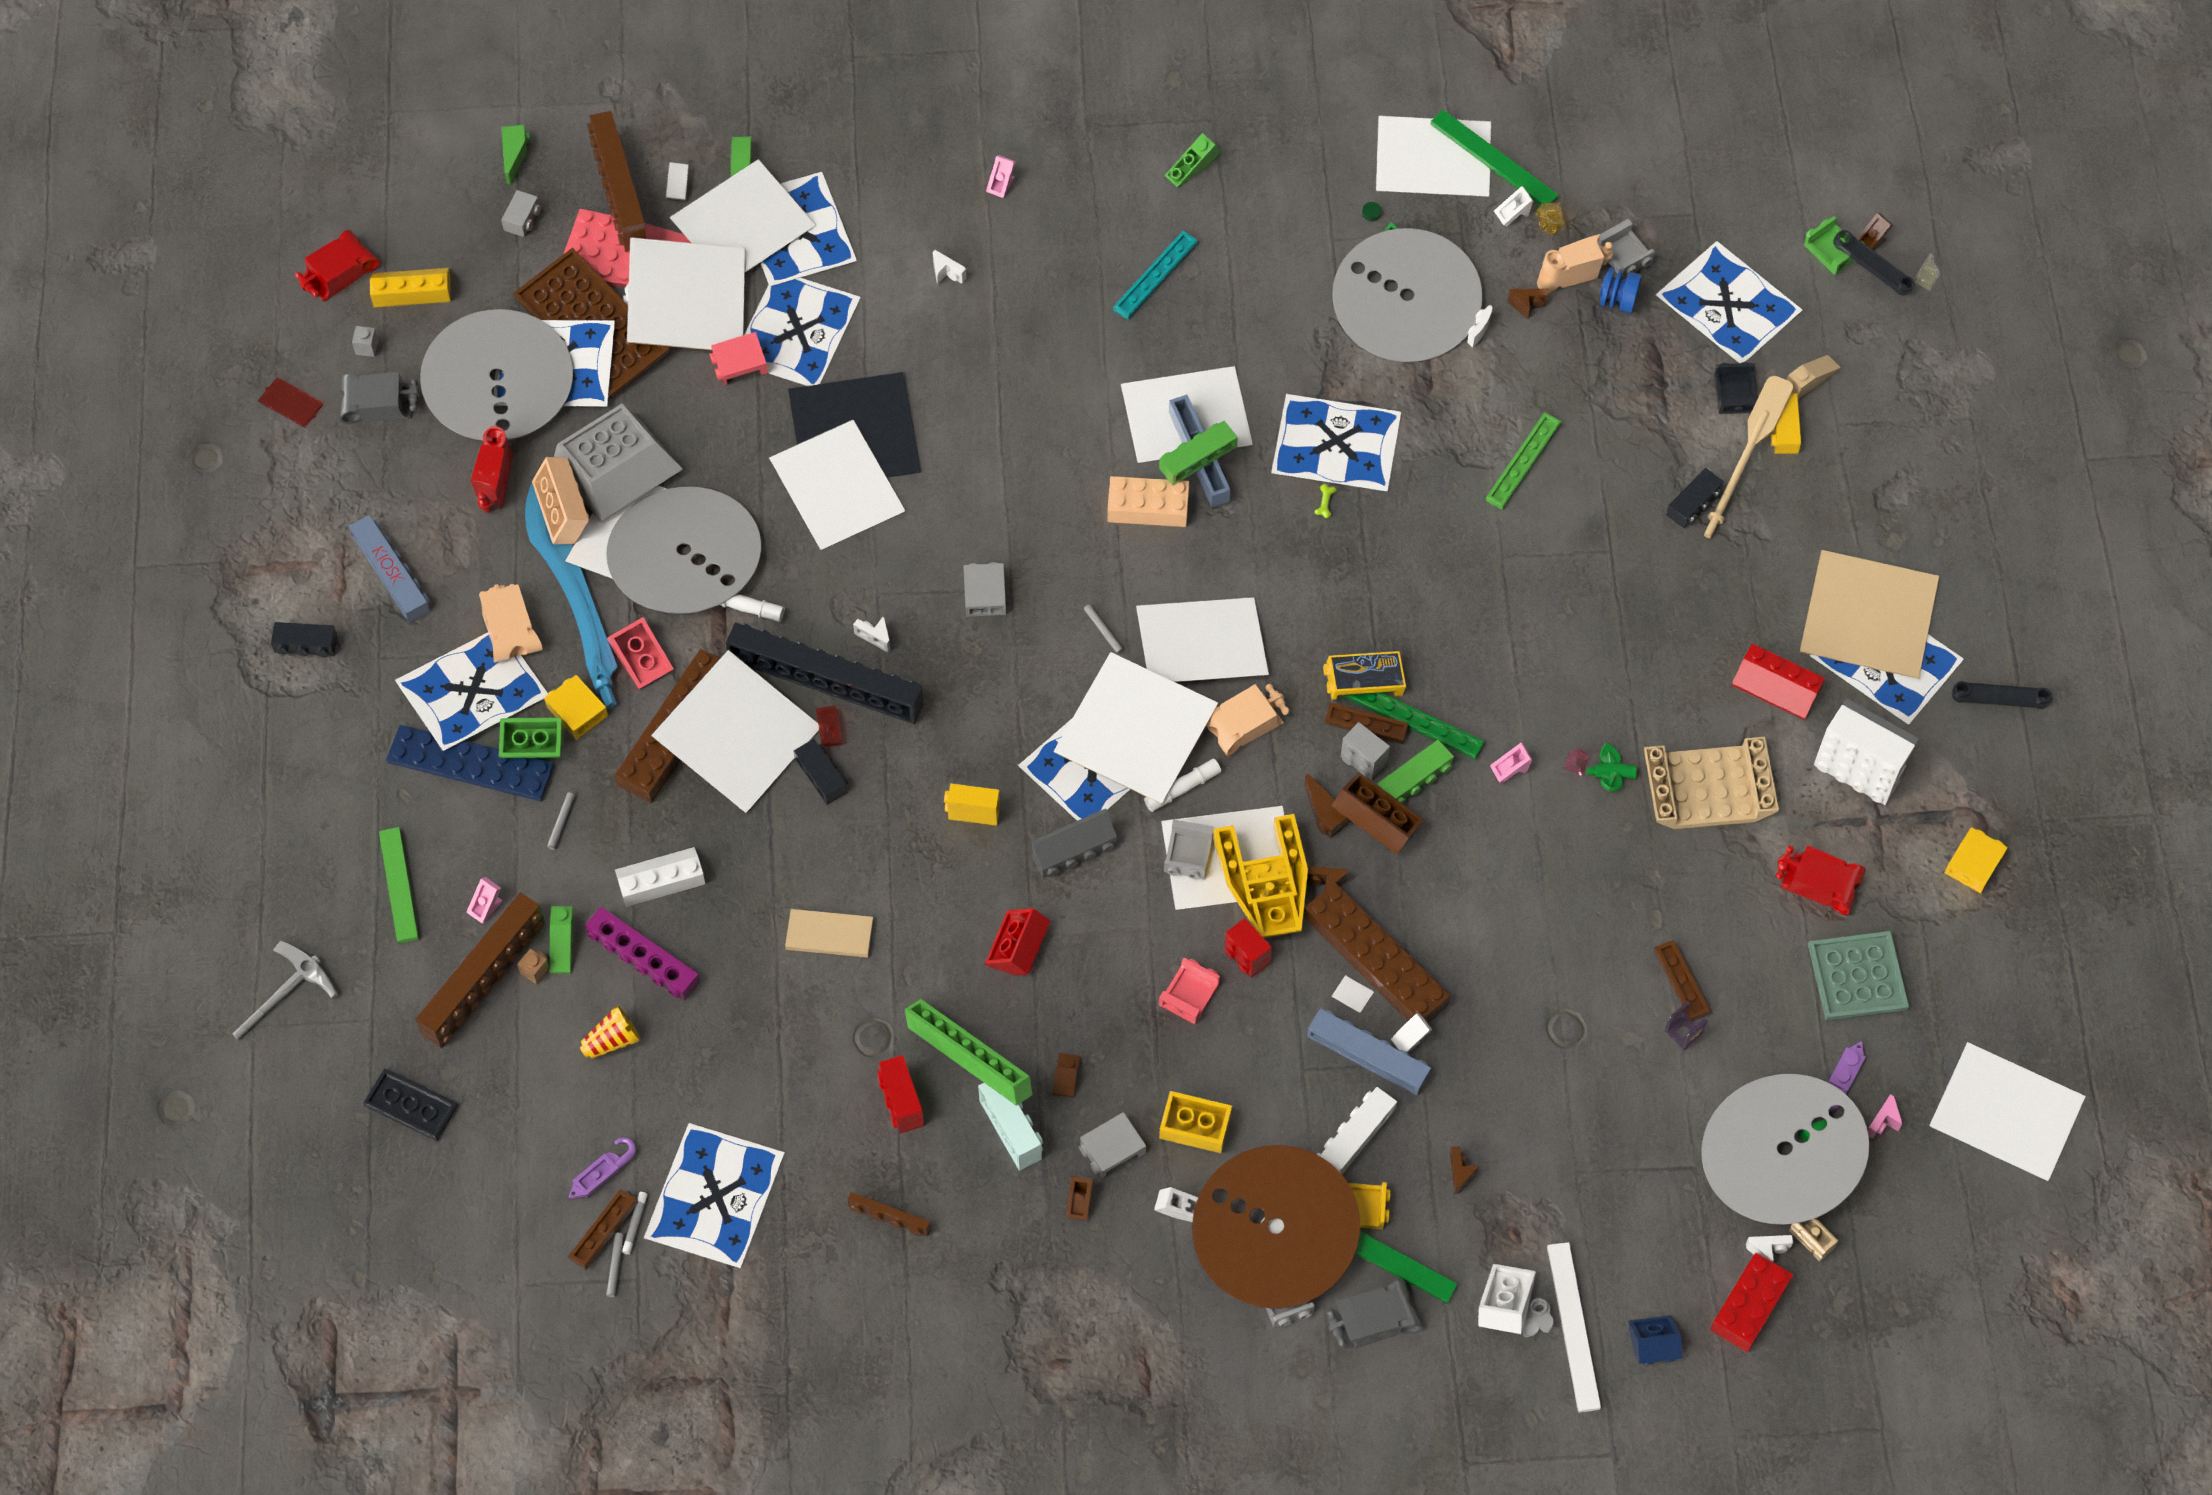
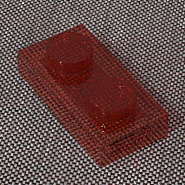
M836 705L816 708L821 744L824 747L842 745Z

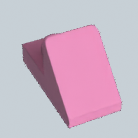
M1000 155L996 156L986 192L1002 198L1005 197L1015 179L1012 174L1016 161Z
M1520 743L1491 764L1490 767L1498 781L1504 783L1517 772L1526 773L1532 758L1524 744Z
M487 877L482 878L467 913L479 922L484 923L502 903V899L498 897L501 887Z
M1891 1094L1868 1129V1136L1872 1139L1877 1133L1881 1135L1886 1125L1896 1131H1899L1902 1126L1895 1098Z

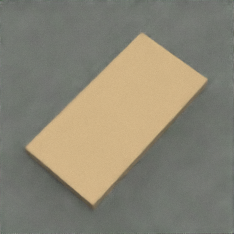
M791 909L785 949L868 958L873 917Z

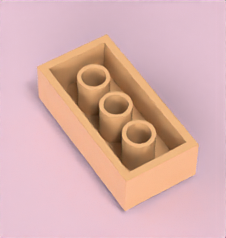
M546 457L532 483L552 543L575 544L586 524H588L589 515L586 513L583 498L580 496L578 483L575 481L573 469L569 464L568 458Z
M1110 476L1108 522L1186 527L1189 481H1180L1172 486L1169 480Z

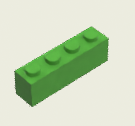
M1225 421L1219 424L1215 423L1209 430L1204 433H1198L1189 442L1181 443L1174 451L1163 454L1159 459V469L1173 486L1235 449L1238 437Z
M1437 740L1376 785L1404 804L1407 798L1411 795L1412 797L1416 796L1426 784L1431 785L1435 782L1437 776L1449 772L1453 767L1454 756Z

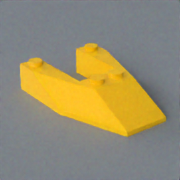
M1294 814L1274 817L1273 830L1280 854L1277 856L1243 862L1234 825L1215 828L1213 832L1216 854L1226 885L1252 926L1263 938L1302 930L1308 868Z

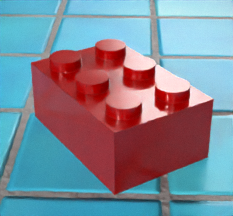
M900 1055L879 1062V1070L876 1071L880 1090H883L885 1105L890 1111L893 1128L897 1127L899 1134L924 1127L922 1109L904 1056Z

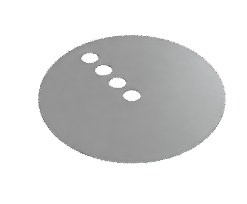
M1393 229L1380 232L1363 240L1343 259L1333 283L1334 310L1346 334L1367 352L1398 362L1425 361L1441 356L1455 348L1468 336V331L1475 325V317L1480 311L1482 304L1480 278L1469 257L1448 239L1420 229ZM1355 262L1363 263L1365 266L1364 272L1361 274L1353 273L1351 270L1352 264ZM1371 271H1377L1381 274L1382 278L1379 282L1372 283L1368 280L1367 275ZM1387 280H1394L1397 282L1398 288L1393 292H1388L1384 288V283ZM1404 289L1412 290L1414 298L1410 301L1403 300L1400 297L1401 291Z
M495 309L480 311L462 317L438 334L424 356L420 380L426 404L433 415L447 428L462 436L483 441V434L487 428L495 426L497 421L505 419L509 421L510 427L504 432L507 439L512 440L533 433L557 415L570 393L573 366L571 356L564 341L545 322L523 312ZM494 369H500L504 372V377L499 381H494L489 376L490 372ZM495 386H503L506 389V393L503 397L497 398L492 395V389ZM497 403H505L508 406L507 412L504 414L495 413L493 408Z
M676 487L653 493L639 500L625 511L614 525L609 536L606 555L607 564L618 588L636 603L659 612L674 614L693 613L718 606L743 589L758 566L761 554V539L758 527L750 513L733 498L707 488ZM681 544H688L691 547V551L687 555H680L677 553V547ZM696 554H702L705 556L706 561L702 565H694L691 562L692 557ZM712 564L718 565L721 569L714 576L706 573V568ZM724 575H733L735 577L734 584L725 586L721 583V578Z
M1772 1075L1754 1080L1737 1089L1715 1110L1707 1124L1702 1140V1163L1706 1178L1713 1191L1735 1212L1762 1223L1795 1224L1809 1221L1828 1213L1853 1192L1861 1180L1867 1165L1869 1136L1859 1109L1837 1087L1818 1078L1806 1075ZM1834 1105H1840L1844 1108L1845 1112L1841 1118L1834 1119L1830 1117L1829 1109ZM1822 1117L1826 1119L1827 1127L1824 1130L1816 1131L1811 1126L1812 1121L1815 1118ZM1804 1129L1810 1133V1138L1807 1142L1799 1143L1794 1139V1135L1798 1130ZM1781 1142H1789L1792 1144L1793 1150L1788 1155H1781L1777 1151L1778 1145Z

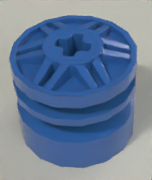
M1610 267L1608 273L1604 276L1601 286L1600 306L1605 307L1606 301L1609 299L1611 300L1609 309H1612L1617 301L1620 302L1619 311L1632 314L1642 275L1629 272L1625 280L1622 279L1621 269H1619L1617 277H1613L1615 268Z

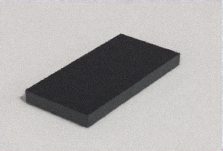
M385 1068L362 1103L364 1107L435 1141L438 1140L458 1107L456 1102Z

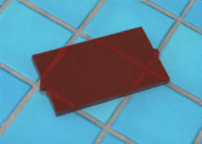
M278 377L275 378L269 387L265 388L266 391L258 399V402L303 428L306 427L312 418L316 417L315 414L323 406V402Z

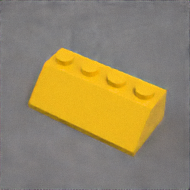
M450 268L373 273L370 278V297L373 307L451 302Z

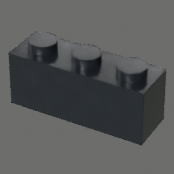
M1704 468L1668 505L1666 516L1684 529L1689 524L1692 525L1697 520L1698 514L1701 511L1705 512L1711 505V501L1721 496L1724 481L1707 468Z
M274 622L271 645L274 652L281 655L292 653L300 656H334L337 632L334 625Z
M812 739L793 750L795 761L826 805L847 794L848 781L846 777L837 772V765L832 758L828 759L825 755L827 752L821 743L818 744L815 739Z

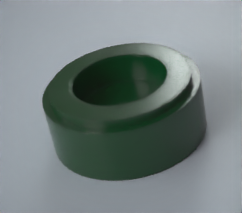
M1375 202L1364 204L1362 208L1363 218L1367 221L1378 220L1381 215L1380 205Z

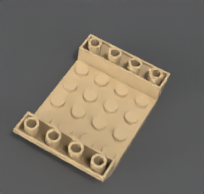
M1765 737L1745 738L1743 746L1665 752V746L1644 747L1657 823L1672 829L1751 823L1779 811Z

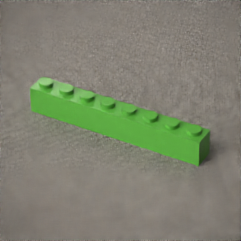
M920 999L905 1009L907 1025L910 1030L1017 1106L1033 1095L1029 1075L925 1001Z

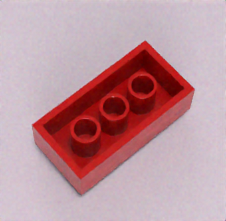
M1755 1252L1713 1321L1710 1331L1748 1353L1790 1283L1793 1274Z

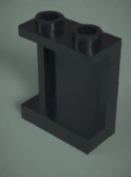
M1721 363L1716 365L1714 380L1718 414L1752 412L1759 398L1756 394L1755 363Z

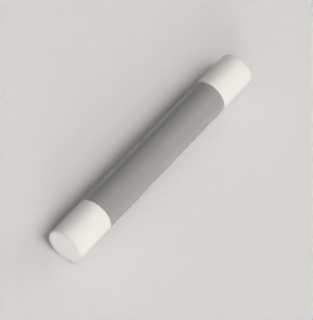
M639 1192L638 1204L635 1206L622 1253L627 1255L631 1253L648 1195L645 1192Z

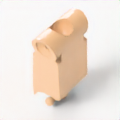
M1600 234L1563 246L1558 251H1548L1545 254L1537 280L1538 288L1548 289V293L1557 290L1558 287L1565 288L1597 279L1601 266L1606 265L1607 261L1612 258V243L1607 242L1605 247L1598 245Z
M496 584L488 591L480 592L482 615L493 645L494 663L510 659L516 655H526L543 650L537 634L532 629L518 584H510L509 586H499Z
M1255 684L1222 703L1220 707L1215 708L1206 727L1218 737V744L1227 757L1233 755L1240 746L1246 745L1284 723L1274 708H1280L1284 715L1289 713V708L1285 706L1283 694L1275 691L1273 685L1267 684L1265 687L1266 691L1270 693V699H1267Z

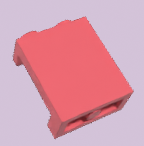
M756 332L711 345L713 353H710V358L713 365L717 364L718 369H715L718 380H722L724 386L728 385L727 379L759 370L761 375L768 374L767 364Z
M1183 958L1181 967L1166 992L1163 991L1160 995L1159 1006L1196 1025L1220 985V976L1212 969L1203 968L1193 959Z

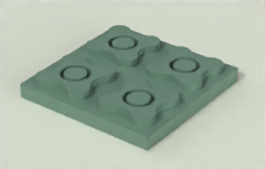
M1891 931L1809 941L1808 948L1825 1021L1908 1010L1909 1005Z

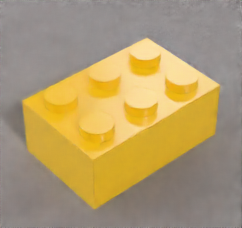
M1170 1091L1160 1127L1159 1139L1222 1153L1231 1118L1232 1106Z

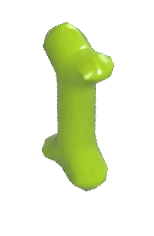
M1323 484L1320 486V490L1323 493L1321 506L1314 513L1328 519L1331 516V512L1328 509L1330 496L1337 492V489Z

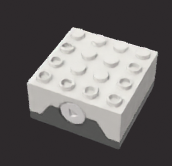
M1846 698L1826 729L1814 766L1821 772L1834 776L1839 782L1852 786L1857 792L1870 796L1873 801L1886 805L1905 775L1919 738Z

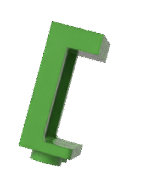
M1835 216L1825 219L1816 229L1812 228L1809 230L1804 246L1834 275L1855 262V260L1837 249L1833 244L1835 235L1842 231L1836 225L1837 218Z

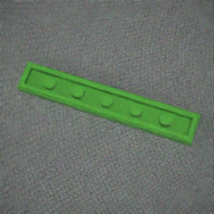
M1544 412L1486 496V502L1503 510L1560 427V420Z
M400 828L379 831L397 942L401 944L419 940Z

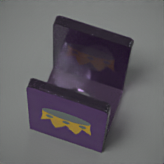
M1688 1001L1668 1018L1664 1030L1683 1050L1703 1034L1708 1021L1704 1018L1697 1025L1692 1021L1690 1022L1686 1016L1690 1005ZM1680 1027H1687L1689 1029L1686 1037L1678 1034Z

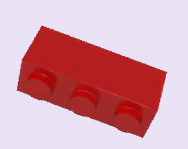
M1034 908L1008 910L985 961V965L1014 976L1028 975L1032 969L1036 954L1040 950L1041 942L1047 933L1050 920Z

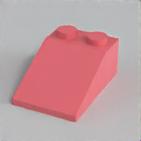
M644 617L606 638L638 689L673 670L671 663Z

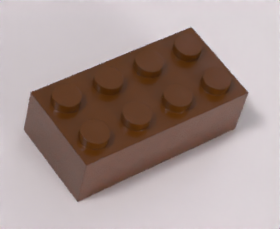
M1357 772L1342 788L1331 805L1340 814L1350 819L1356 826L1365 830L1371 837L1377 839L1397 855L1415 835L1424 821L1423 818L1360 772Z

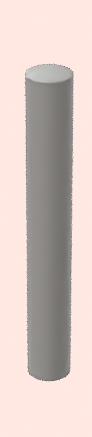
M1090 604L1085 606V612L1117 654L1123 651L1122 646Z
M567 793L547 845V848L551 850L555 849L575 797L573 793Z
M615 1233L606 1294L608 1297H615L624 1236L622 1233Z

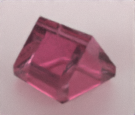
M1582 749L1571 750L1563 769L1582 776L1589 757Z

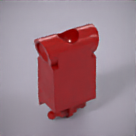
M347 229L339 236L338 240L334 239L305 257L306 271L304 275L301 272H296L295 277L299 280L304 291L311 292L315 298L320 296L325 302L362 277V274L376 270L380 265V261L369 249L361 245L360 239L350 229Z
M491 426L484 432L483 444L480 446L470 480L478 498L477 504L485 513L491 511V506L495 502L502 509L511 470L510 463L513 460V453L506 434L498 426Z
M1809 845L1806 846L1802 853H1795L1793 846H1788L1786 853L1779 857L1777 861L1779 870L1776 873V878L1782 879L1784 877L1781 888L1823 905H1830L1839 914L1848 915L1855 900L1854 890L1861 885L1866 868L1859 864H1847L1846 861Z

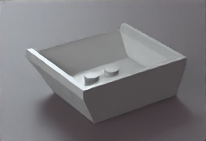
M620 404L558 443L554 457L568 458L569 464L573 469L575 481L578 483L580 496L600 522L683 470L636 414L624 404Z

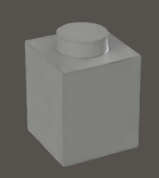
M356 326L352 340L355 354L375 357L379 341L375 328Z

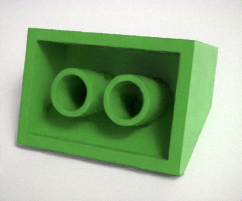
M500 718L499 758L561 757L564 746L565 727L562 718Z

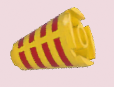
M619 1005L614 1007L581 1041L582 1046H580V1049L586 1058L590 1056L593 1059L641 1041L631 1020H628L627 1014Z

